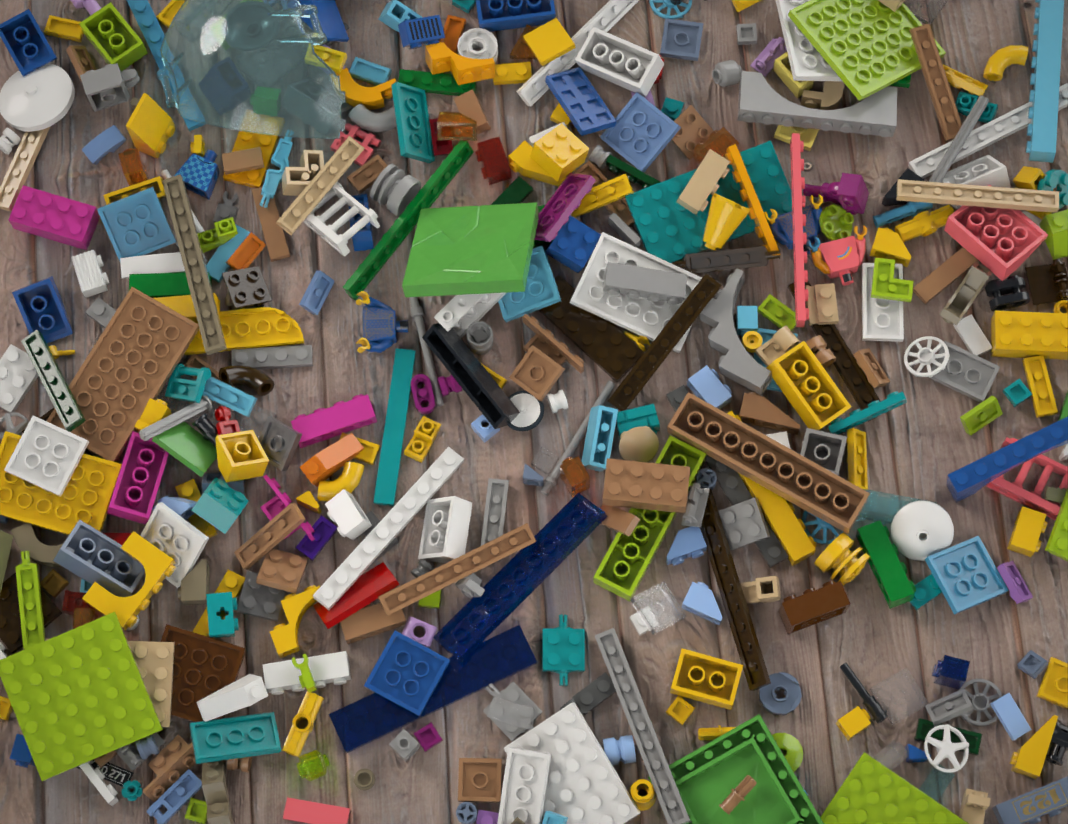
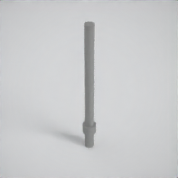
M409 297L412 307L410 311L412 318L415 319L435 404L437 407L443 406L444 402L431 350L422 338L426 333L422 318L424 316L423 310L419 306L417 297Z

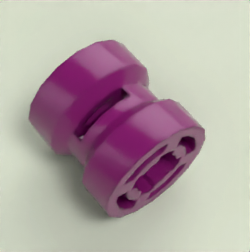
M452 375L437 377L443 397L449 395L450 392H462V387Z

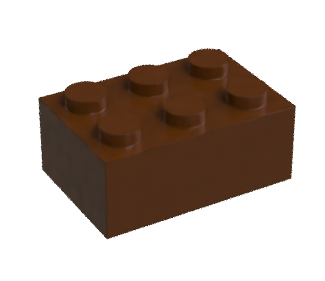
M834 580L824 583L823 587L817 590L813 587L805 590L801 596L791 595L784 598V602H782L778 612L787 634L846 613L850 606V601L841 581L834 582Z

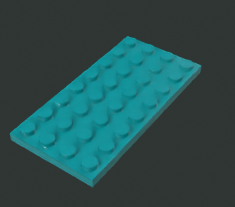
M768 141L739 152L763 212H767L769 218L772 216L770 209L776 210L777 216L791 212L792 191L772 142ZM728 164L727 167L730 170L724 179L720 177L717 184L720 186L715 193L749 208L747 201H743L741 198L740 190L742 189L740 184L736 183L733 178L732 172H734L731 164ZM697 169L624 197L646 252L669 263L684 259L685 254L700 253L710 249L705 246L706 242L703 241V236L713 195L709 194L706 199L709 201L703 212L699 210L696 215L676 202ZM747 215L726 242L755 232L756 224L754 219L751 220L749 215Z

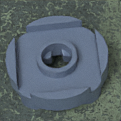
M785 672L769 675L771 684L759 689V701L768 712L775 715H787L794 711L801 701L802 695L799 683L795 677ZM782 688L785 690L783 694L786 697L778 699L774 691H779Z

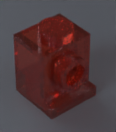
M65 590L62 611L66 615L91 617L92 611H95V609L82 599L86 593ZM77 600H82V604L77 606Z

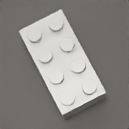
M595 27L592 28L575 58L576 63L582 70L632 92H638L644 97L648 95L664 66V62L659 54Z

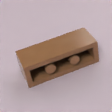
M370 603L341 621L340 624L346 642L349 645L404 626L406 619L402 609L387 616L381 603L375 605Z

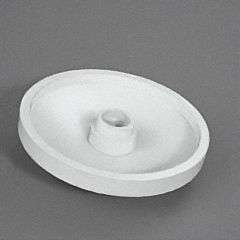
M46 64L25 76H22L21 72L17 71L6 81L0 91V113L5 121L17 130L27 132L43 130L54 125L67 114L74 101V84L66 71L54 64Z

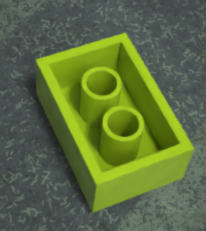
M111 2L79 23L86 38L106 63H117L121 71L148 54L144 43Z

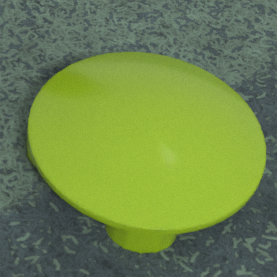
M835 204L825 207L819 218L820 228L825 237L830 241L851 236L854 216L851 213H846L842 207Z

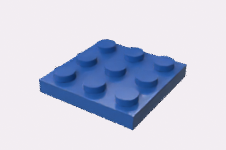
M395 630L364 687L420 717L448 667L450 659Z

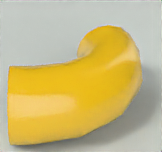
M1009 45L997 50L988 59L983 77L990 81H1000L1003 78L1004 70L1008 66H1024L1028 55V46Z
M345 462L343 472L337 479L333 481H320L317 495L318 501H330L343 489L352 493L360 483L364 472V465L355 462Z

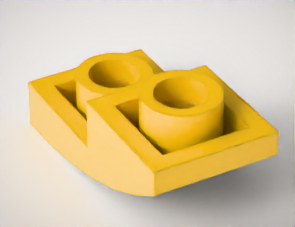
M423 416L414 430L412 439L404 450V455L422 463L440 430L441 424Z

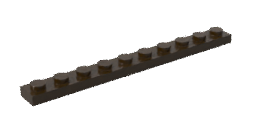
M710 489L700 529L707 545L706 549L740 661L743 665L749 690L755 691L771 684L715 499Z

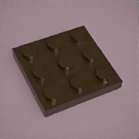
M16 572L3 582L0 594V639L13 654L23 647ZM40 587L44 628H46L62 612Z

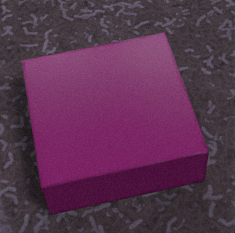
M432 722L414 733V736L425 752L443 741Z

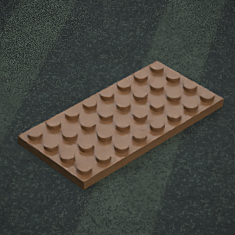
M131 287L68 386L86 420L72 430L71 433L88 440L87 449L106 460L116 462L130 441L132 431H136L134 426L137 420L140 419L149 399L155 400L199 331V324ZM54 408L47 422L66 430Z

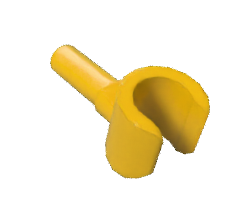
M628 331L624 332L628 338L637 343L643 352L646 351L643 345H650L647 337H638Z
M55 345L48 346L54 359L63 355H75V350L57 351Z

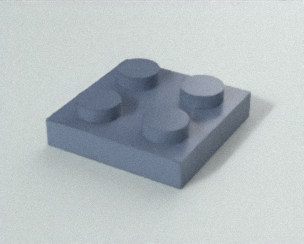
M665 18L660 50L661 57L698 61L703 23Z

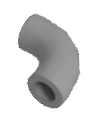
M359 104L349 113V118L364 130L386 132L397 127L395 109L393 107L382 113H374L368 110L364 104Z

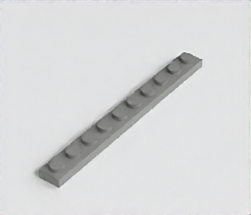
M612 628L595 635L596 641L667 823H690V818L616 631Z

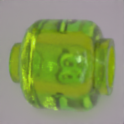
M318 750L301 755L299 762L296 763L301 778H305L308 781L326 775L327 766L330 765L326 754L322 755Z

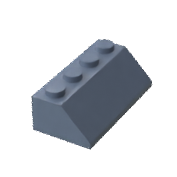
M80 519L53 560L93 585L96 582L118 597H129L145 573L143 565L126 554L121 549V544Z

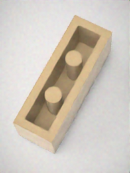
M710 149L676 202L695 215L699 210L703 212L709 203L706 200L709 194L713 195L720 186L717 184L720 177L724 179L730 169L727 166L730 161Z

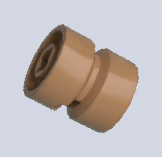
M821 335L815 336L806 342L824 369L836 361L832 351L826 349L827 344Z

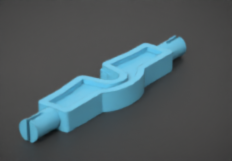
M286 130L284 139L281 138L279 140L278 146L271 158V163L279 167L280 170H267L265 182L261 190V195H263L260 202L261 207L263 205L264 208L268 207L270 198H274L278 185L282 182L285 167H289L288 157L293 146L291 140L294 135L292 130L291 132Z

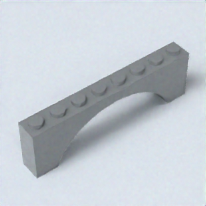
M742 71L739 82L737 121L893 137L897 126V87L887 86L850 107L836 110H818L795 104L782 97L767 83L762 73Z

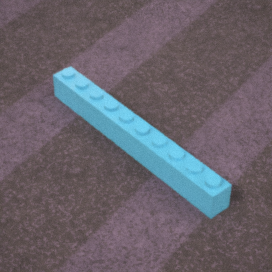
M1035 0V3H1038V7H1035L1034 19H1037V24L1034 23L1033 35H1036V40H1033L1032 52H1035V57L1032 56L1031 68H1034V73H1031L1030 85H1033V90H1030L1029 102H1032V107H1029L1028 119H1031V124H1028L1027 136H1030V141H1027L1026 153H1029V161L1053 163L1057 141L1064 0Z

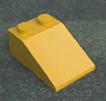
M143 93L126 124V128L137 151L158 159L160 153L162 154L165 151L166 142L169 137L173 136L175 125L172 118L148 94Z

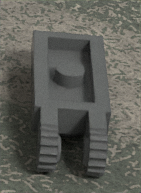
M606 672L574 695L560 710L575 702L580 708L581 714L586 715L616 692L612 679Z

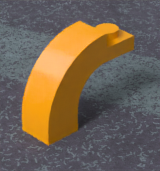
M348 68L342 69L341 73L335 72L329 75L331 84L340 99L352 107L364 104L368 110L385 107L384 99L393 98L391 85L397 82L394 78L374 87H364L352 79Z

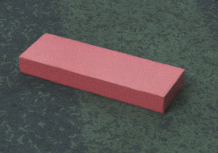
M287 797L283 819L306 824H348L350 808Z

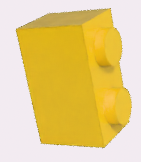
M1022 506L1018 512L1007 549L1028 557L1038 552L1042 543L1039 540L1040 534H1044L1048 524L1045 521L1046 514Z

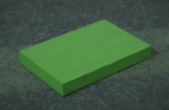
M182 422L152 439L153 442L200 477L204 475L217 459L215 446L209 440H205L202 434L186 422Z

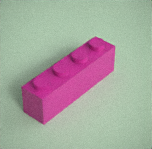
M360 394L354 396L350 401L336 402L327 409L319 408L312 414L299 415L294 418L295 420L291 421L294 430L302 434L298 443L300 449L339 436L342 432L347 433L376 423L377 419L368 394Z

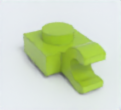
M303 654L304 661L301 664H298L295 657H293L292 663L294 667L300 669L302 673L301 676H298L302 688L306 687L309 693L316 691L307 655Z

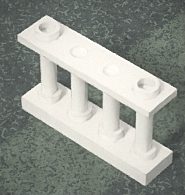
M338 181L303 221V223L344 257L350 252L346 245L348 240L370 222L376 228L380 227L377 221L378 216L371 208L368 210L349 195ZM334 195L340 198L322 215L314 216V212ZM347 204L351 207L332 225H325V222ZM357 213L362 216L344 234L337 235L336 231Z
M506 293L456 295L434 318L448 332L453 328L459 337L462 338L467 333L469 325L479 321Z

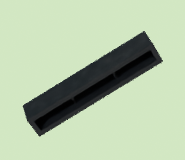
M440 323L433 324L423 335V340L493 428L498 429L508 426L520 411L452 328L448 332Z

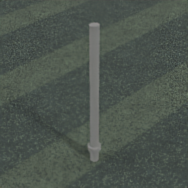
M612 381L607 382L593 407L603 406L615 383ZM590 411L550 477H546V483L540 491L542 494L547 496L552 487L557 485L558 477L587 432Z

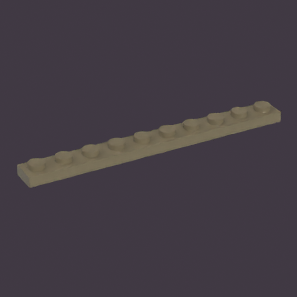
M180 174L162 180L205 352L207 355L225 350L227 347L184 180Z

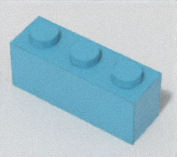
M602 405L591 408L581 468L598 472L606 470L607 458L610 459L618 409Z

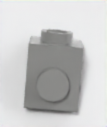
M474 573L458 580L455 584L469 598L481 597L485 591L479 586L482 579Z

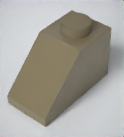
M202 559L181 580V587H178V599H181L184 605H207L206 594H209L210 564L206 559Z

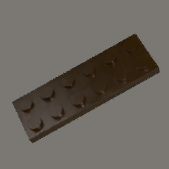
M558 274L554 279L561 301L538 311L617 383L635 366L644 352L612 322L571 304L570 301L575 289Z

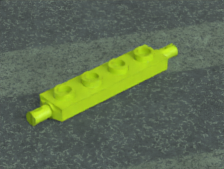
M30 551L20 552L22 564L15 567L24 650L45 641L38 565L30 563Z

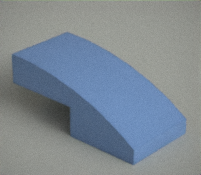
M113 125L91 140L82 151L92 164L97 165L109 152L114 153L127 139Z

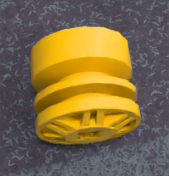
M843 532L820 554L814 564L823 573L833 568L835 571L830 579L835 580L838 576H841L839 581L844 586L859 575L870 555L865 553L858 558L863 549L859 547L851 552L850 548L854 541Z

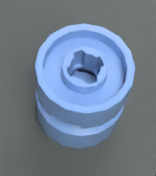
M632 735L620 736L619 740H616L614 737L603 739L604 752L612 766L618 765L620 761L624 764L636 762Z

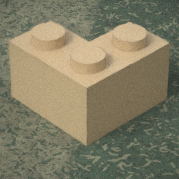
M303 150L300 167H285L282 175L283 195H300L324 166L323 150Z

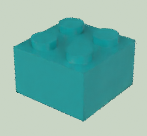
M215 477L191 511L226 534L249 500L241 492L229 487L228 483Z

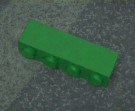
M207 272L212 289V278L210 273ZM186 273L129 274V290L131 287H134L151 298L191 295Z
M881 520L858 528L856 533L857 540L864 554L870 555L868 563L889 608L891 609L912 601L916 588L913 581H909L906 576L907 569L905 564L898 559L899 553L896 545L891 544L889 540L890 533L887 526H883Z

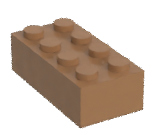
M607 458L603 505L685 513L690 467Z

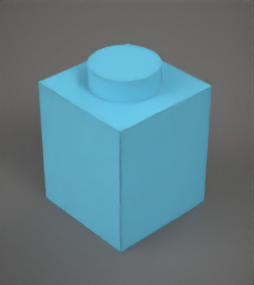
M737 306V335L743 337L748 331L757 332V306Z

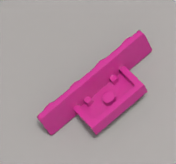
M266 474L263 477L276 496L260 508L269 521H271L292 501L285 492L281 494L278 490L281 487L275 478L270 479ZM308 521L303 522L286 536L284 540L302 528L308 538L314 541L315 538L312 535L314 529Z

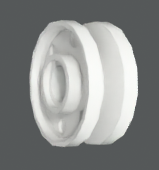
M473 28L464 32L459 38L457 45L458 55L472 59L493 58L496 63L498 44L492 32L483 28Z

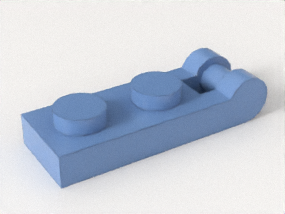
M188 769L146 812L150 817L153 816L157 820V824H167L202 788V781ZM163 805L168 809L164 814L160 811Z

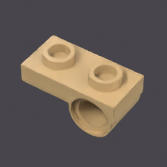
M784 326L769 341L756 349L755 353L768 366L800 344V341L787 326Z

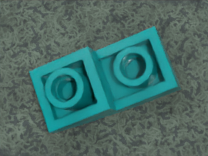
M959 92L955 102L958 112L968 116L979 96ZM988 102L978 121L988 123L994 120L998 104Z

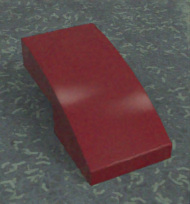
M449 117L429 119L434 156L450 154L453 146Z

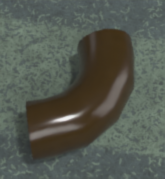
M233 365L220 368L219 370L220 381L231 386H247L256 391L260 396L269 394L274 388V381L268 375L250 366Z

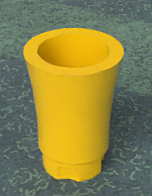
M637 780L629 787L628 792L640 811L648 810L655 804L657 795L652 783L648 780ZM644 790L646 796H639L638 792Z

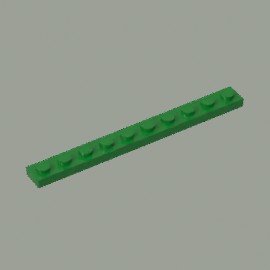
M461 139L454 146L451 153L442 161L438 169L430 176L426 184L418 191V194L406 206V209L394 221V224L382 236V239L370 251V254L358 266L354 274L346 281L343 289L350 298L356 301L359 297L357 293L364 291L416 226L421 209H427L432 206L474 153L467 140Z

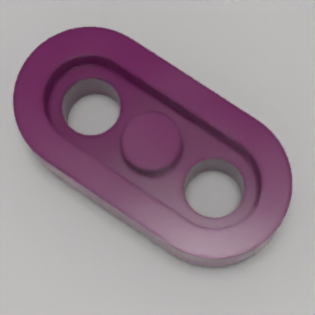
M417 374L411 380L415 407L419 413L429 414L435 408L431 381L428 376ZM421 383L425 385L422 389L418 388V385ZM424 402L429 403L427 407H422Z

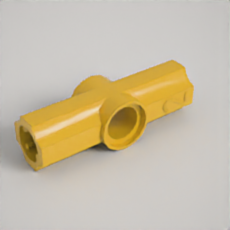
M950 205L932 212L924 211L917 214L912 220L895 226L894 229L903 242L918 236L926 237L937 231L938 228L946 226L948 217L955 211Z
M306 692L298 713L293 718L292 727L282 748L283 752L300 757L308 735L313 730L314 721L324 700L323 697L312 692ZM303 719L308 720V726L305 729L298 728L299 721Z

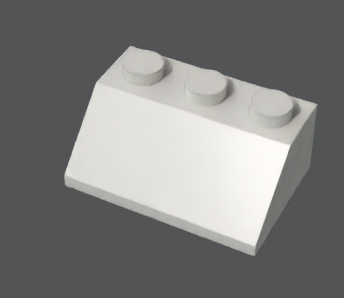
M990 155L983 156L948 171L941 182L1011 187L1006 166ZM952 205V206L955 207V208L958 210V209H959L961 206H963V205Z
M456 496L430 499L427 502L418 555L419 560L448 563L465 554L472 502Z

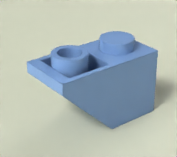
M690 526L678 531L666 557L667 565H679L686 558L692 557V559L704 555L703 552H706L707 545L699 527Z

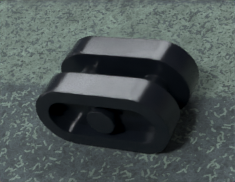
M1018 275L1010 276L1007 280L999 281V279L991 280L985 286L986 295L994 297V299L989 301L991 311L1016 308L1030 302L1028 292H1021L1026 287L1024 278Z

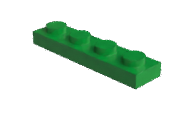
M400 69L399 83L425 90V93L460 96L472 89L475 92L476 82L458 85L453 74L439 73L432 75L431 72Z

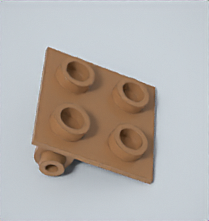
M690 105L674 120L681 128L671 141L690 160L716 133L694 107Z

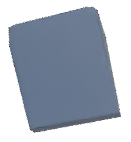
M525 464L523 483L542 487L544 485L543 477Z

